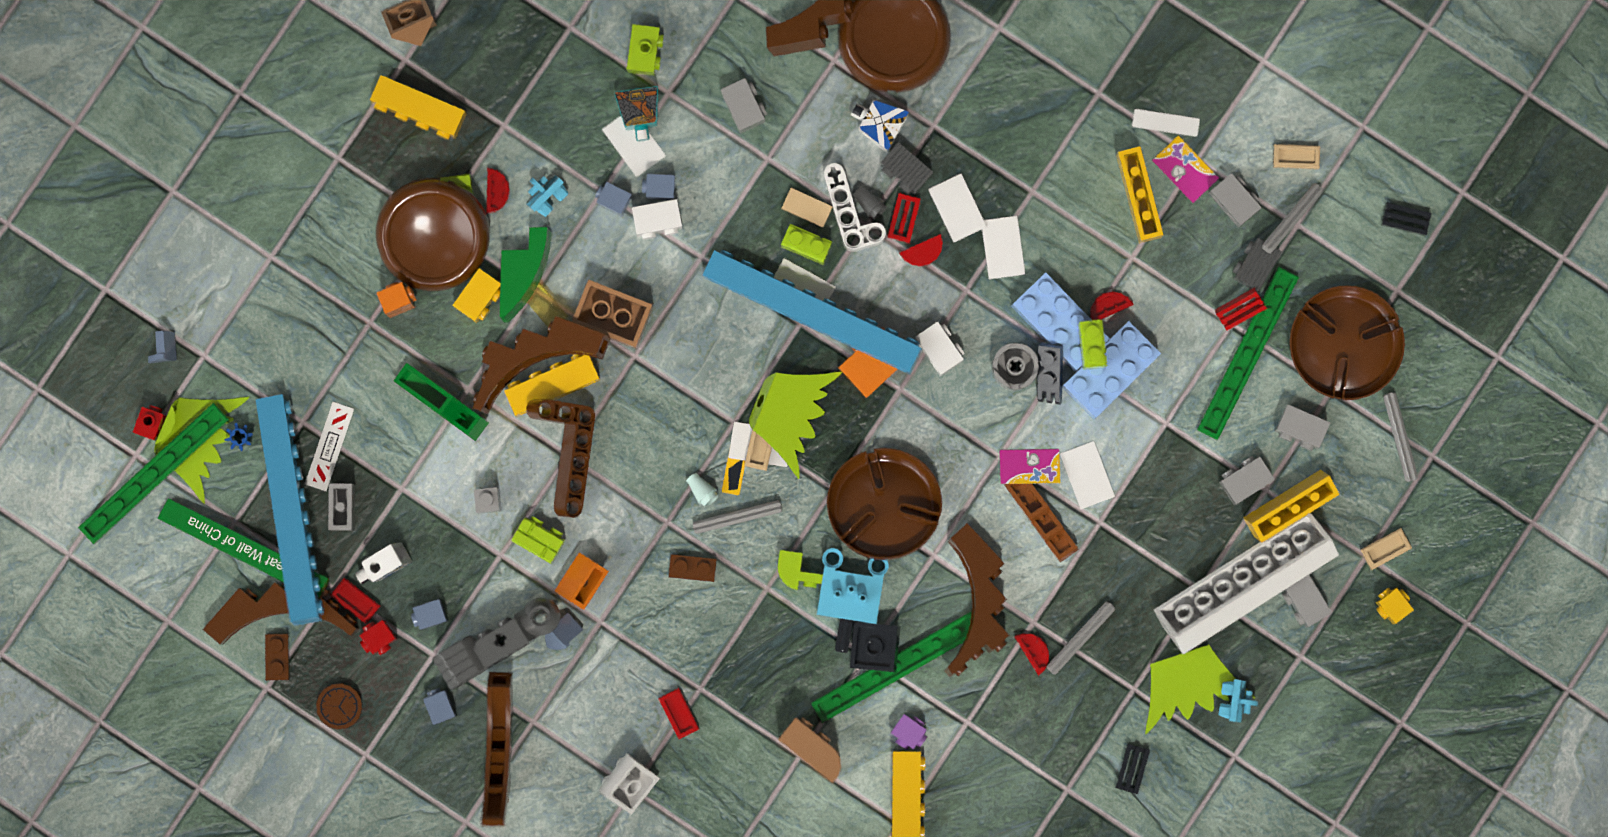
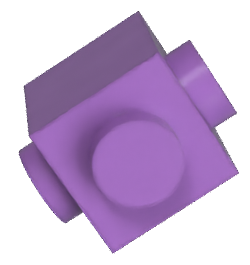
M903 714L890 732L898 738L896 743L906 750L909 746L912 749L915 746L920 748L927 738L925 735L927 730L923 728L925 723L915 716L910 719L905 714Z

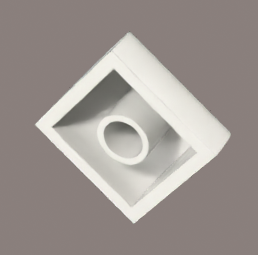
M626 753L624 757L617 761L612 773L603 779L602 785L598 790L606 798L632 815L660 778L634 757Z

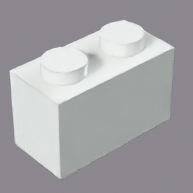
M677 199L632 207L636 233L638 237L642 236L643 240L655 238L657 233L665 232L666 236L679 233V229H683Z
M936 322L918 334L915 340L919 342V346L939 376H942L963 362L962 355H964V352L958 343H952L949 338L951 333L946 325H940L939 322Z

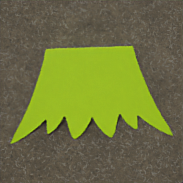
M842 372L817 375L774 373L764 380L749 417L750 427L783 458L798 479H800L795 450L804 453V447L799 437L815 438V432L807 419L818 418L825 414L824 410L813 401L827 396L826 392L819 389L831 383Z
M179 397L171 405L154 447L155 455L164 449L212 403H215L224 414H227L245 403L249 397L225 400H197ZM227 416L230 420L226 424L232 422L234 418ZM219 429L175 470L203 504H205V496L200 475L207 478L210 477L208 469L203 462L221 463V458L213 444L227 442L224 439L229 438L230 435L222 429Z
M1210 645L1150 664L1151 695L1145 735L1156 725L1164 712L1167 720L1170 721L1176 706L1188 720L1193 713L1195 701L1211 712L1214 710L1213 694L1225 701H1229L1228 695L1222 694V683L1234 682L1237 679L1220 661Z

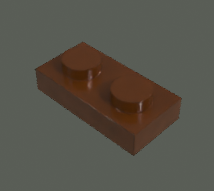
M671 554L668 577L714 582L717 559Z
M265 634V681L290 680L289 634Z

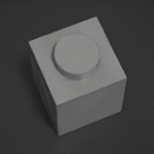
M499 488L474 490L476 513L501 511Z

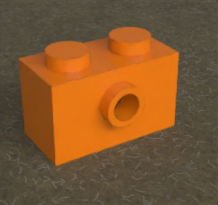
M402 282L392 283L386 286V289L376 293L384 313L389 318L415 308L413 303L417 301L415 294L410 286L406 287Z
M579 552L554 591L585 610L609 571Z

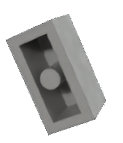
M744 78L720 89L740 134L765 123L764 116L767 113L763 104H757L754 96L757 95V92L752 82L747 83Z
M1231 173L1213 188L1209 195L1239 228L1262 207L1259 205L1261 203L1259 198L1253 192L1249 194L1244 188L1246 186L1245 182L1238 175L1234 176Z
M1286 405L1275 432L1280 433L1279 438L1289 442L1294 439L1301 442L1300 447L1312 451L1313 448H1320L1330 422L1293 406Z
M1251 456L1241 463L1243 466L1241 469L1235 472L1234 468L1222 475L1223 480L1219 483L1233 505L1238 504L1275 480L1261 457L1254 459Z
M329 484L328 530L355 531L354 484Z
M1310 575L1291 585L1282 593V597L1287 605L1292 604L1296 611L1294 617L1300 626L1304 624L1305 627H1309L1332 613Z

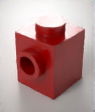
M149 405L148 409L142 407L132 433L156 441L167 417L161 414L163 409Z
M381 620L377 624L374 621L362 628L364 633L360 635L362 638L360 644L365 652H371L373 655L379 653L380 656L391 649L390 644L397 640V637L385 620Z

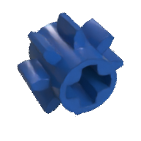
M235 423L233 431L226 429L230 433V437L224 440L233 443L230 449H234L237 445L243 451L245 443L250 446L252 445L248 441V437L253 436V433L246 432L247 425L240 429L238 424ZM236 431L245 434V438L242 439L240 444H238L237 440H233Z

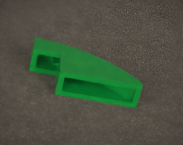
M529 227V250H502L500 318L504 323H509L526 305L542 278L551 245L552 233L548 227Z
M408 363L404 365L393 380L474 441L478 439L489 424V422Z

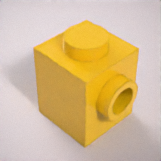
M1388 587L1378 595L1380 599L1375 602L1379 606L1376 610L1384 620L1388 618L1392 624L1398 623L1414 610L1408 603L1410 601L1409 596L1402 589L1400 591L1397 588L1390 590Z

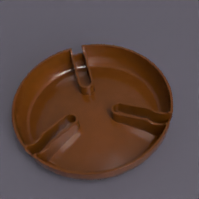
M852 0L853 13H850L851 22L840 23L838 26V47L844 64L857 80L878 91L887 92L889 90L895 91V93H902L919 88L933 79L943 67L951 45L949 19L938 0Z
M421 178L398 188L384 203L376 223V245L384 265L404 284L424 291L451 289L470 279L485 260L490 243L488 218L478 199L460 184L450 180L448 182L441 181V178Z
M1337 286L1326 289L1308 300L1294 319L1289 341L1293 364L1300 377L1312 389L1324 396L1333 399L1356 400L1375 394L1393 379L1403 359L1405 337L1403 328L1399 326L1397 321L1399 317L1387 301L1365 288Z
M877 448L872 453L867 454L864 451L855 455L840 467L834 475L828 490L827 512L834 532L849 549L870 559L895 560L916 552L932 537L939 524L938 521L942 512V495L935 476L921 460L901 450Z

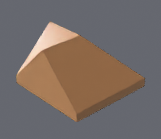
M406 0L381 11L392 39L422 46L429 29L437 26L426 0Z

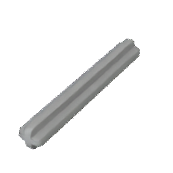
M1314 183L1263 243V250L1267 253H1272L1321 195L1323 192L1321 186Z
M1395 392L1387 393L1383 398L1405 481H1414L1418 479L1397 395Z
M776 500L695 521L692 525L694 532L699 534L782 512V506L780 501Z
M1108 601L1105 602L1047 665V669L1052 674H1057L1115 611V607Z

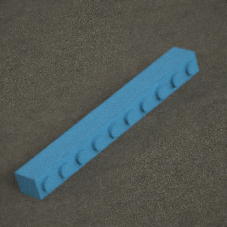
M714 250L703 273L705 279L911 375L922 352V348L918 346V341L909 337L904 340L898 337L899 333L893 329L886 327L883 330L877 327V322L869 318H865V320L857 318V313L848 308H845L844 311L836 308L837 304L829 299L824 298L821 301L815 298L816 294L804 288L803 291L794 288V283L783 279L782 282L774 279L775 274L765 269L759 272L753 269L754 265L742 259L740 263L733 259L734 255L724 250H721L719 253Z
M283 394L255 399L290 622L297 626L322 621L321 614H324V606L322 600H318L317 594L318 591H321L319 578H315L314 569H317L315 555L311 556L310 547L314 546L312 534L307 531L310 518L308 511H304L303 502H306V494L304 488L301 489L299 481L303 480L301 467H297L296 458H299V450L297 444L294 445L292 437L296 436L294 423H290L289 414H292L290 400L287 401Z

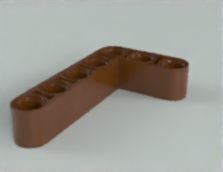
M532 399L526 407L527 415L530 418L565 425L554 499V511L560 517L576 518L583 510L595 412L591 407L550 399ZM540 405L542 406V413H541V414H540V411H539ZM560 409H562V416H561V417H560V415H559ZM580 412L582 413V419H581V420H580V418H579ZM577 435L579 436V441H578V443H577V441H576ZM574 457H575V459H576L575 465H573V459H574ZM571 480H572V482H573L572 488H570V482H571ZM568 503H569V505H570L569 511H567V504H568Z

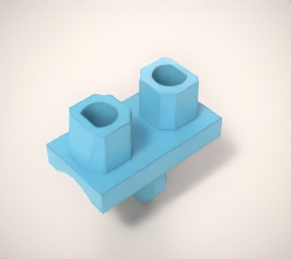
M556 175L544 187L542 186L548 181L545 176L538 182L534 178L530 180L534 186L528 193L533 196L538 190L539 192L527 205L533 211H537L545 217L553 210V207L546 201L551 195L558 201H562L569 194L562 185L564 182Z
M1234 680V682L1222 683V694L1231 695L1232 702L1231 705L1220 704L1219 716L1229 718V721L1241 722L1243 713L1250 714L1251 705L1258 706V701H1252L1253 691H1246L1245 694L1247 681Z

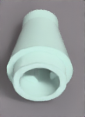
M697 473L692 474L686 480L699 505L702 504L704 507H707L718 498L717 490Z

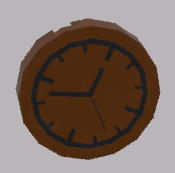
M332 684L325 688L318 696L316 703L317 714L321 722L327 727L336 730L347 729L354 725L361 716L363 706L359 693L353 687L345 684Z

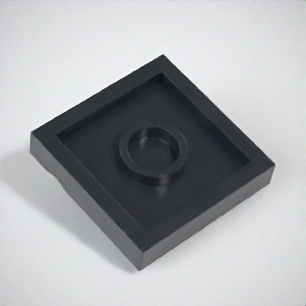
M854 622L850 668L896 672L901 626Z

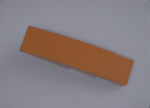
M1032 484L1004 485L1060 563L1079 550Z

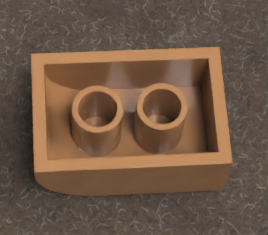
M588 280L572 322L603 333L610 337L611 340L637 350L652 313L653 305Z
M803 717L800 720L795 718L778 740L830 782L834 783L840 773L841 762L837 751L829 744L831 739L821 731L818 735L811 730L813 725Z

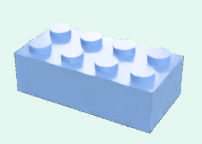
M1045 273L1011 307L1046 343L1063 345V361L1076 372L1082 366L1078 323L1092 320ZM1104 333L1106 343L1110 338Z
M1129 321L1105 344L1106 368L1083 370V367H1081L1062 386L1094 420L1161 354Z

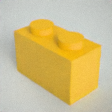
M479 268L452 306L475 323L479 319L483 321L490 312L488 309L492 301L496 303L500 298L501 283Z

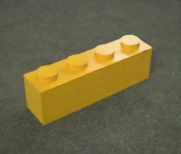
M380 75L370 98V101L375 104L373 108L384 113L387 110L395 113L394 117L405 122L408 119L416 122L415 126L428 131L429 128L437 131L436 135L447 140L450 137L456 139L466 116L465 110Z
M1141 147L1119 151L1116 157L1138 241L1143 243L1162 238L1163 231Z
M573 355L568 363L563 364L562 361L549 366L550 371L543 374L541 371H537L529 375V380L521 383L520 380L508 384V389L504 390L514 415L519 417L526 414L527 404L532 399L557 400L600 381L590 356Z
M1320 469L1243 518L1252 535L1260 542H1264L1340 494L1331 477Z
M893 751L892 837H925V826H920V817H925V803H920L921 793L925 794V780H921V770H925V756H921V752Z

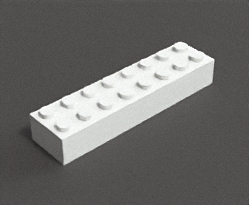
M1309 513L1266 541L1259 542L1154 609V612L1164 630L1182 654H1185L1339 556L1330 536L1313 515Z

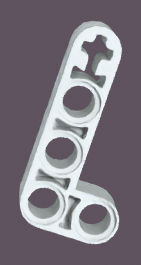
M836 163L828 165L824 171V180L844 247L848 251L856 252L881 244L886 236L884 226L880 223L860 226L843 167ZM831 170H835L836 173L840 172L838 175L839 185L831 189V186H835L833 177H828L831 175ZM836 192H845L847 199L844 202H837L834 198ZM850 213L854 218L852 223L844 224L840 219L842 214ZM874 228L879 229L882 233L881 238L878 240L870 238V230ZM850 235H857L860 243L856 246H851L847 243V238Z

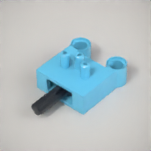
M830 548L824 552L823 563L825 567L817 615L839 618L835 651L848 653L853 621L876 624L883 578L889 568L887 560H882L885 564V569L877 573L872 569V563L875 559H870L868 570L873 576L835 571V569L842 565V553L835 548ZM831 552L837 553L840 560L836 565H829L826 561L827 555Z

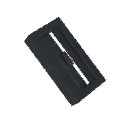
M1387 202L1381 226L1426 236L1432 213ZM1391 209L1416 216L1425 217V220L1390 213L1389 211ZM1389 217L1401 221H1406L1422 225L1423 229L1389 222L1387 220Z
M1127 744L1115 788L1138 794L1150 753L1149 749ZM1132 749L1135 750L1126 786H1123L1121 784ZM1142 752L1144 754L1135 787L1130 788L1139 754Z

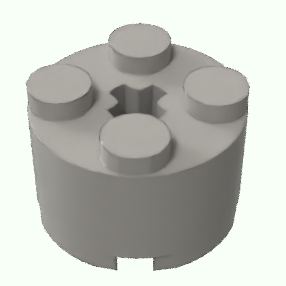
M1020 343L1007 344L996 353L991 367L995 381L1007 390L1018 391L1025 389L1037 376L1039 369L1038 358L1035 352L1027 345ZM1010 363H1020V372L1016 370L1012 372L1010 370Z

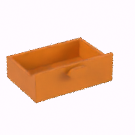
M852 348L854 353L838 369L867 398L898 369Z

